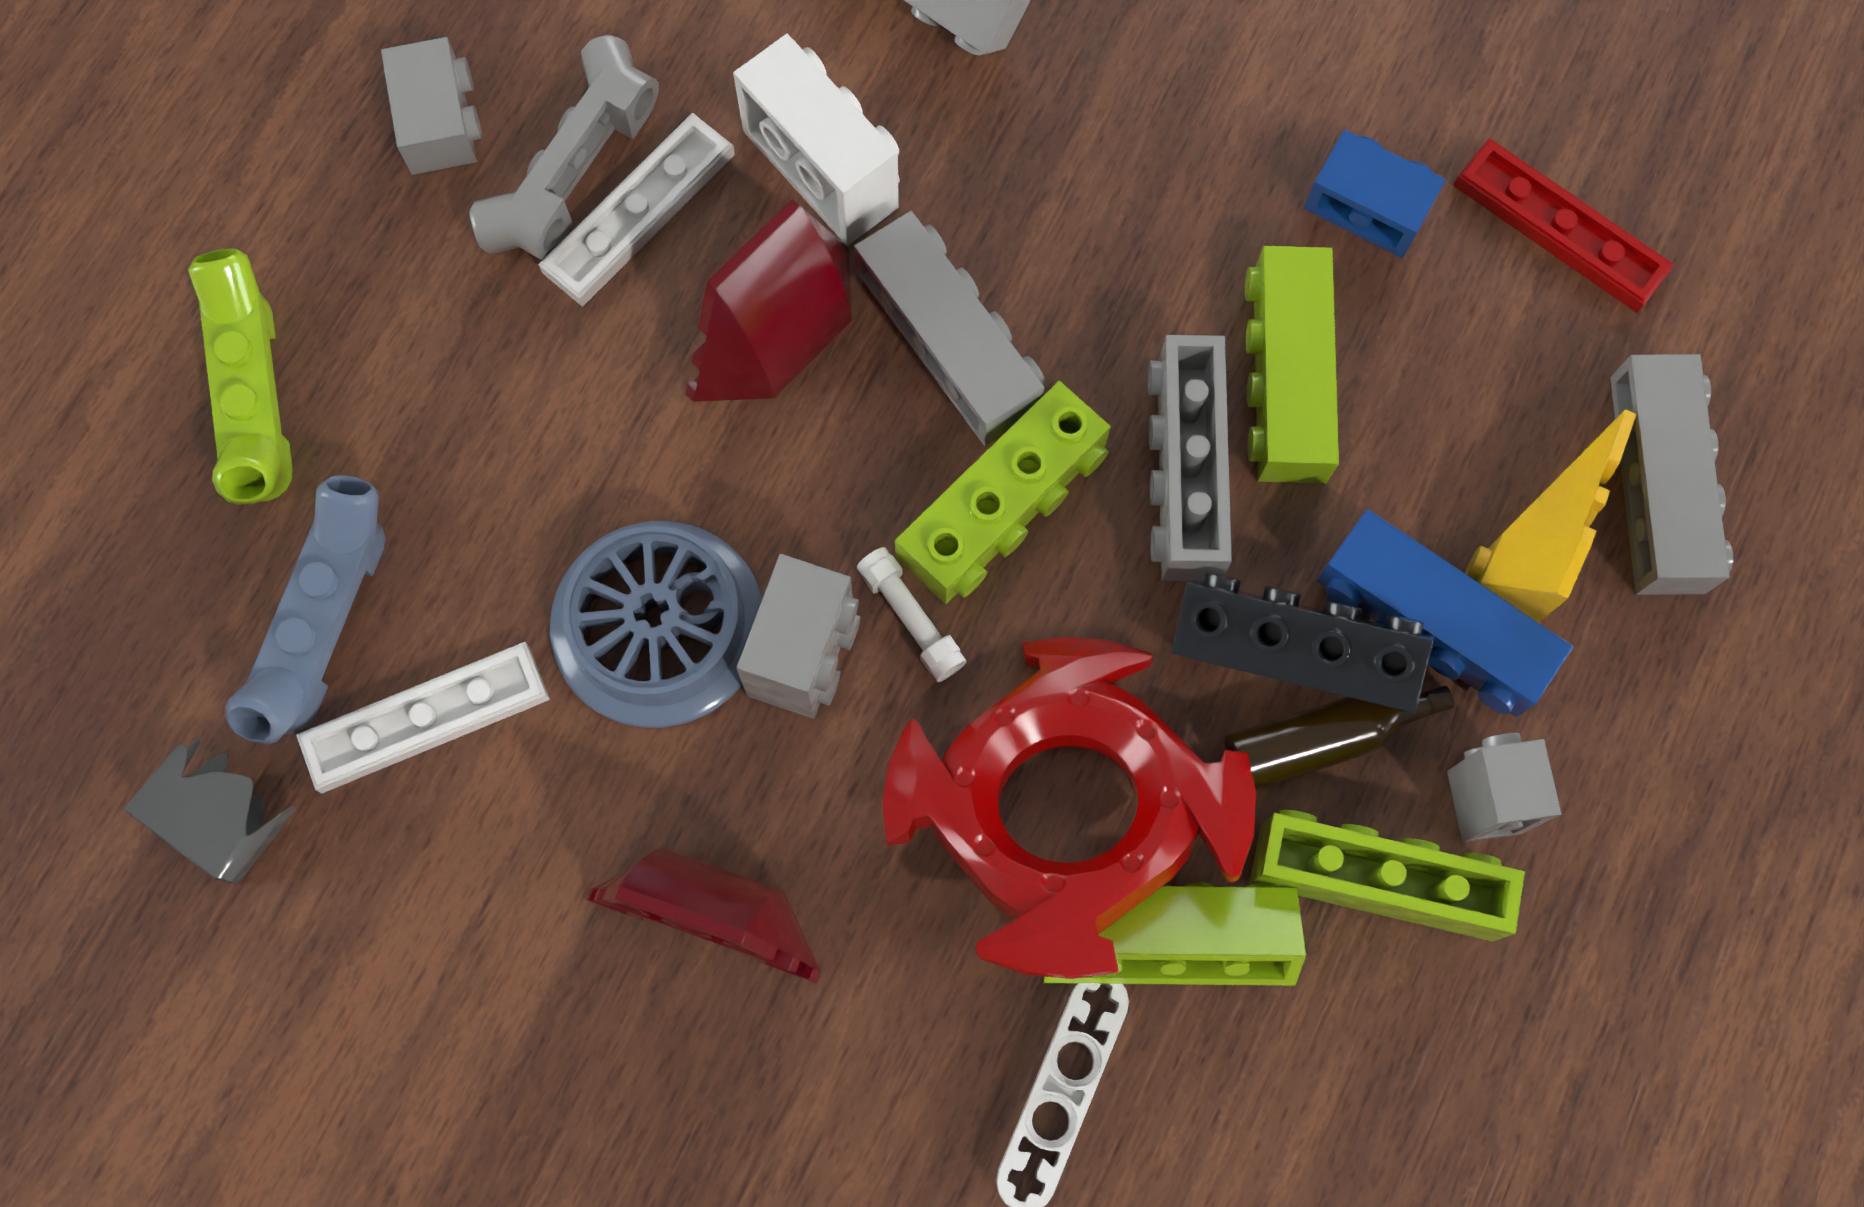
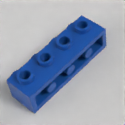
M1366 509L1316 580V582L1325 587V593L1332 601L1360 607L1363 614L1377 623L1385 624L1387 614L1424 622L1422 633L1434 636L1428 665L1437 673L1447 678L1461 679L1478 691V698L1486 706L1502 714L1511 713L1518 717L1536 705L1574 647L1369 509Z

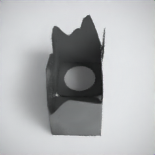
M200 737L193 741L188 749L183 744L175 747L126 805L124 810L214 879L231 884H239L296 809L290 806L268 823L261 826L265 810V797L260 794L252 796L253 782L251 778L241 774L225 772L228 764L227 752L215 756L184 778L183 772L200 744L202 738Z

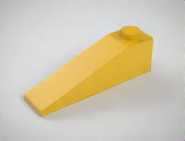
M1625 409L1489 548L1481 545L1477 548L1466 568L1465 574L1538 623L1569 598L1596 534V530L1590 528V525L1597 513L1606 505L1610 490L1599 486V484H1606L1617 469L1637 414Z

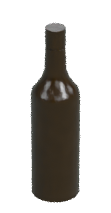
M1445 685L1420 693L1416 713L1346 697L1225 736V750L1248 753L1255 789L1258 790L1373 753L1382 748L1392 732L1400 726L1452 709L1454 707V700L1449 688Z

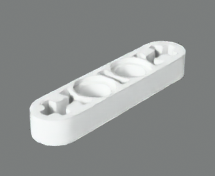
M1077 983L1071 992L998 1168L996 1177L997 1191L1003 1202L1009 1207H1044L1053 1196L1127 1014L1129 999L1123 984ZM1100 985L1110 989L1108 1000L1116 1004L1114 1013H1102L1093 1031L1106 1033L1102 1045L1087 1033L1068 1030L1072 1018L1080 1025L1085 1024L1090 1012V1004L1082 1000L1084 991L1094 993ZM1067 1043H1081L1092 1054V1069L1083 1079H1068L1058 1068V1052ZM1049 1101L1062 1106L1068 1115L1069 1121L1064 1135L1057 1140L1051 1141L1037 1135L1032 1124V1117L1036 1108L1042 1103ZM1024 1136L1037 1148L1057 1151L1058 1154L1053 1166L1045 1159H1040L1035 1171V1178L1043 1183L1040 1194L1028 1193L1024 1201H1019L1013 1197L1016 1186L1007 1181L1012 1169L1023 1171L1031 1155L1029 1152L1018 1151L1019 1144Z

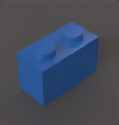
M1344 129L1317 176L1303 209L1403 259L1446 179L1434 174L1423 163L1408 161L1382 148L1377 141L1370 137L1357 136Z

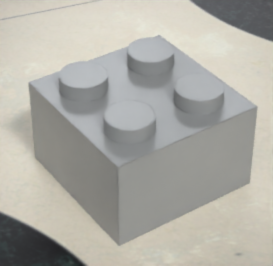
M779 554L736 667L747 697L815 719L820 703L828 706L831 704L841 671L836 670L838 653L840 648L851 649L861 616L856 615L859 600L853 598L850 576Z

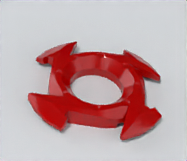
M1059 637L1023 642L1022 649L1026 666L1039 669L1040 671L971 722L949 746L942 760H940L927 740L920 724L914 719H911L906 724L888 765L882 801L887 846L908 843L911 841L916 829L932 827L934 836L988 901L1014 920L976 943V954L981 960L1025 975L1065 979L1119 973L1113 941L1098 934L1170 881L1189 859L1191 848L1198 834L1212 853L1224 877L1229 882H1235L1240 878L1253 841L1256 789L1248 753L1225 750L1221 762L1204 763L1146 704L1120 687L1112 685L1129 675L1151 666L1153 655L1147 651L1103 639ZM1074 746L1097 751L1112 759L1125 771L1136 791L1138 799L1137 812L1126 835L1107 852L1095 858L1079 862L1049 861L1029 853L1019 846L1008 834L999 815L1001 793L1013 771L1031 756L1051 748Z

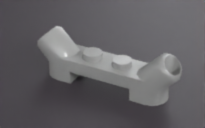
M604 35L591 39L581 50V59L589 88L577 106L568 108L563 114L558 125V133L546 150L538 151L532 158L528 167L527 177L518 190L474 201L469 214L476 240L483 251L491 255L521 248L538 259L543 260L566 238L574 226L565 200L610 135L616 130L634 139L648 119L657 100L659 82L656 78L634 67L631 51L626 41L612 35Z

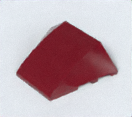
M793 199L707 281L698 329L706 335V341L693 353L691 363L700 371L699 376L687 384L685 393L693 402L775 398L852 321L849 248Z
M658 848L623 873L591 888L586 898V901L642 921L646 918L754 957L758 963L814 983L818 981L821 971L783 890L666 848Z

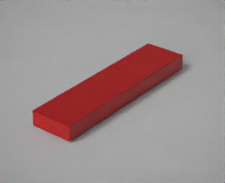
M1488 138L1453 184L1461 192L1636 313L1645 305L1675 265L1491 138Z

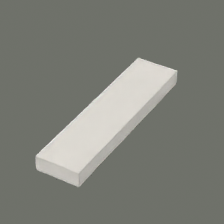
M691 113L538 264L541 272L583 307L735 155L733 145L694 113Z
M523 642L296 734L315 790L325 793L550 700L530 647L526 642Z

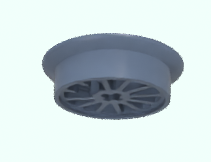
M647 521L628 525L610 532L590 545L577 557L562 578L555 594L550 616V640L554 659L562 677L574 694L591 709L608 719L644 728H665L688 723L720 707L742 686L736 667L762 602L761 592L747 563L729 544L716 535L699 527L674 521ZM662 555L673 556L674 558L661 583L657 584L655 558ZM644 557L645 583L638 585L625 567V564ZM686 564L698 565L704 569L701 573L693 572L680 577ZM618 572L631 590V593L628 595L623 594L602 583L611 573ZM694 591H705L710 593L714 599L704 609V614L694 616L689 615L687 611L682 609V603L687 595ZM596 596L623 607L618 610L588 612L590 603L595 600ZM658 607L661 612L662 624L651 628L648 623L649 615L647 611ZM723 621L719 634L709 632ZM623 624L593 645L588 646L587 636L589 635V627ZM682 634L712 647L699 663H693L678 642ZM632 638L615 671H609L602 666L600 659ZM671 647L686 668V671L676 677L662 680L661 650ZM643 648H648L650 652L651 679L649 681L628 679Z

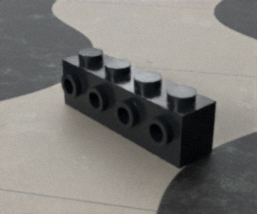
M1205 572L1203 582L1196 580L1187 582L1171 654L1416 713L1434 639L1433 635L1422 633L1424 622L1387 614L1385 624L1360 619L1362 608L1331 600H1325L1323 610L1299 605L1301 594L1270 586H1265L1263 596L1239 591L1241 580Z

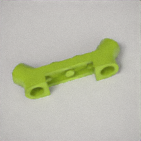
M234 248L219 249L197 256L188 268L200 305L218 457L213 470L212 481L217 493L226 501L237 505L255 504L260 501L275 499L286 491L292 480L293 471L290 444L281 432L270 346V339L276 338L273 313L268 301L259 291L248 255Z

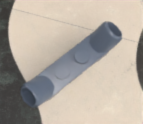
M335 475L317 486L314 522L247 682L228 700L225 706V718L230 728L238 736L250 742L265 745L276 743L284 734L290 735L304 730L318 714L328 689V685L321 680L364 574L373 577L386 540L384 530L377 521L379 491L370 483L358 477Z

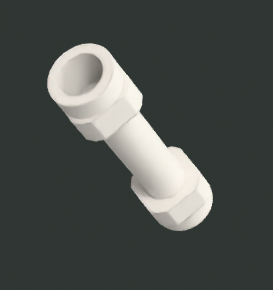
M881 547L864 557L857 565L863 580L873 594L881 591L923 650L920 660L929 673L934 676L937 682H941L959 671L966 664L967 660L961 654L960 648L950 635L941 636L900 579L903 575L902 567L894 556L890 555L885 547Z

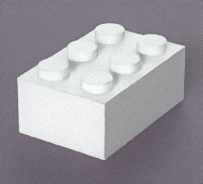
M787 33L733 72L743 132L846 246H849L899 208V148L896 141L883 126L879 125L875 128L866 119L859 101L847 87L842 86L838 88L827 77L822 61L812 49L806 47L802 50Z

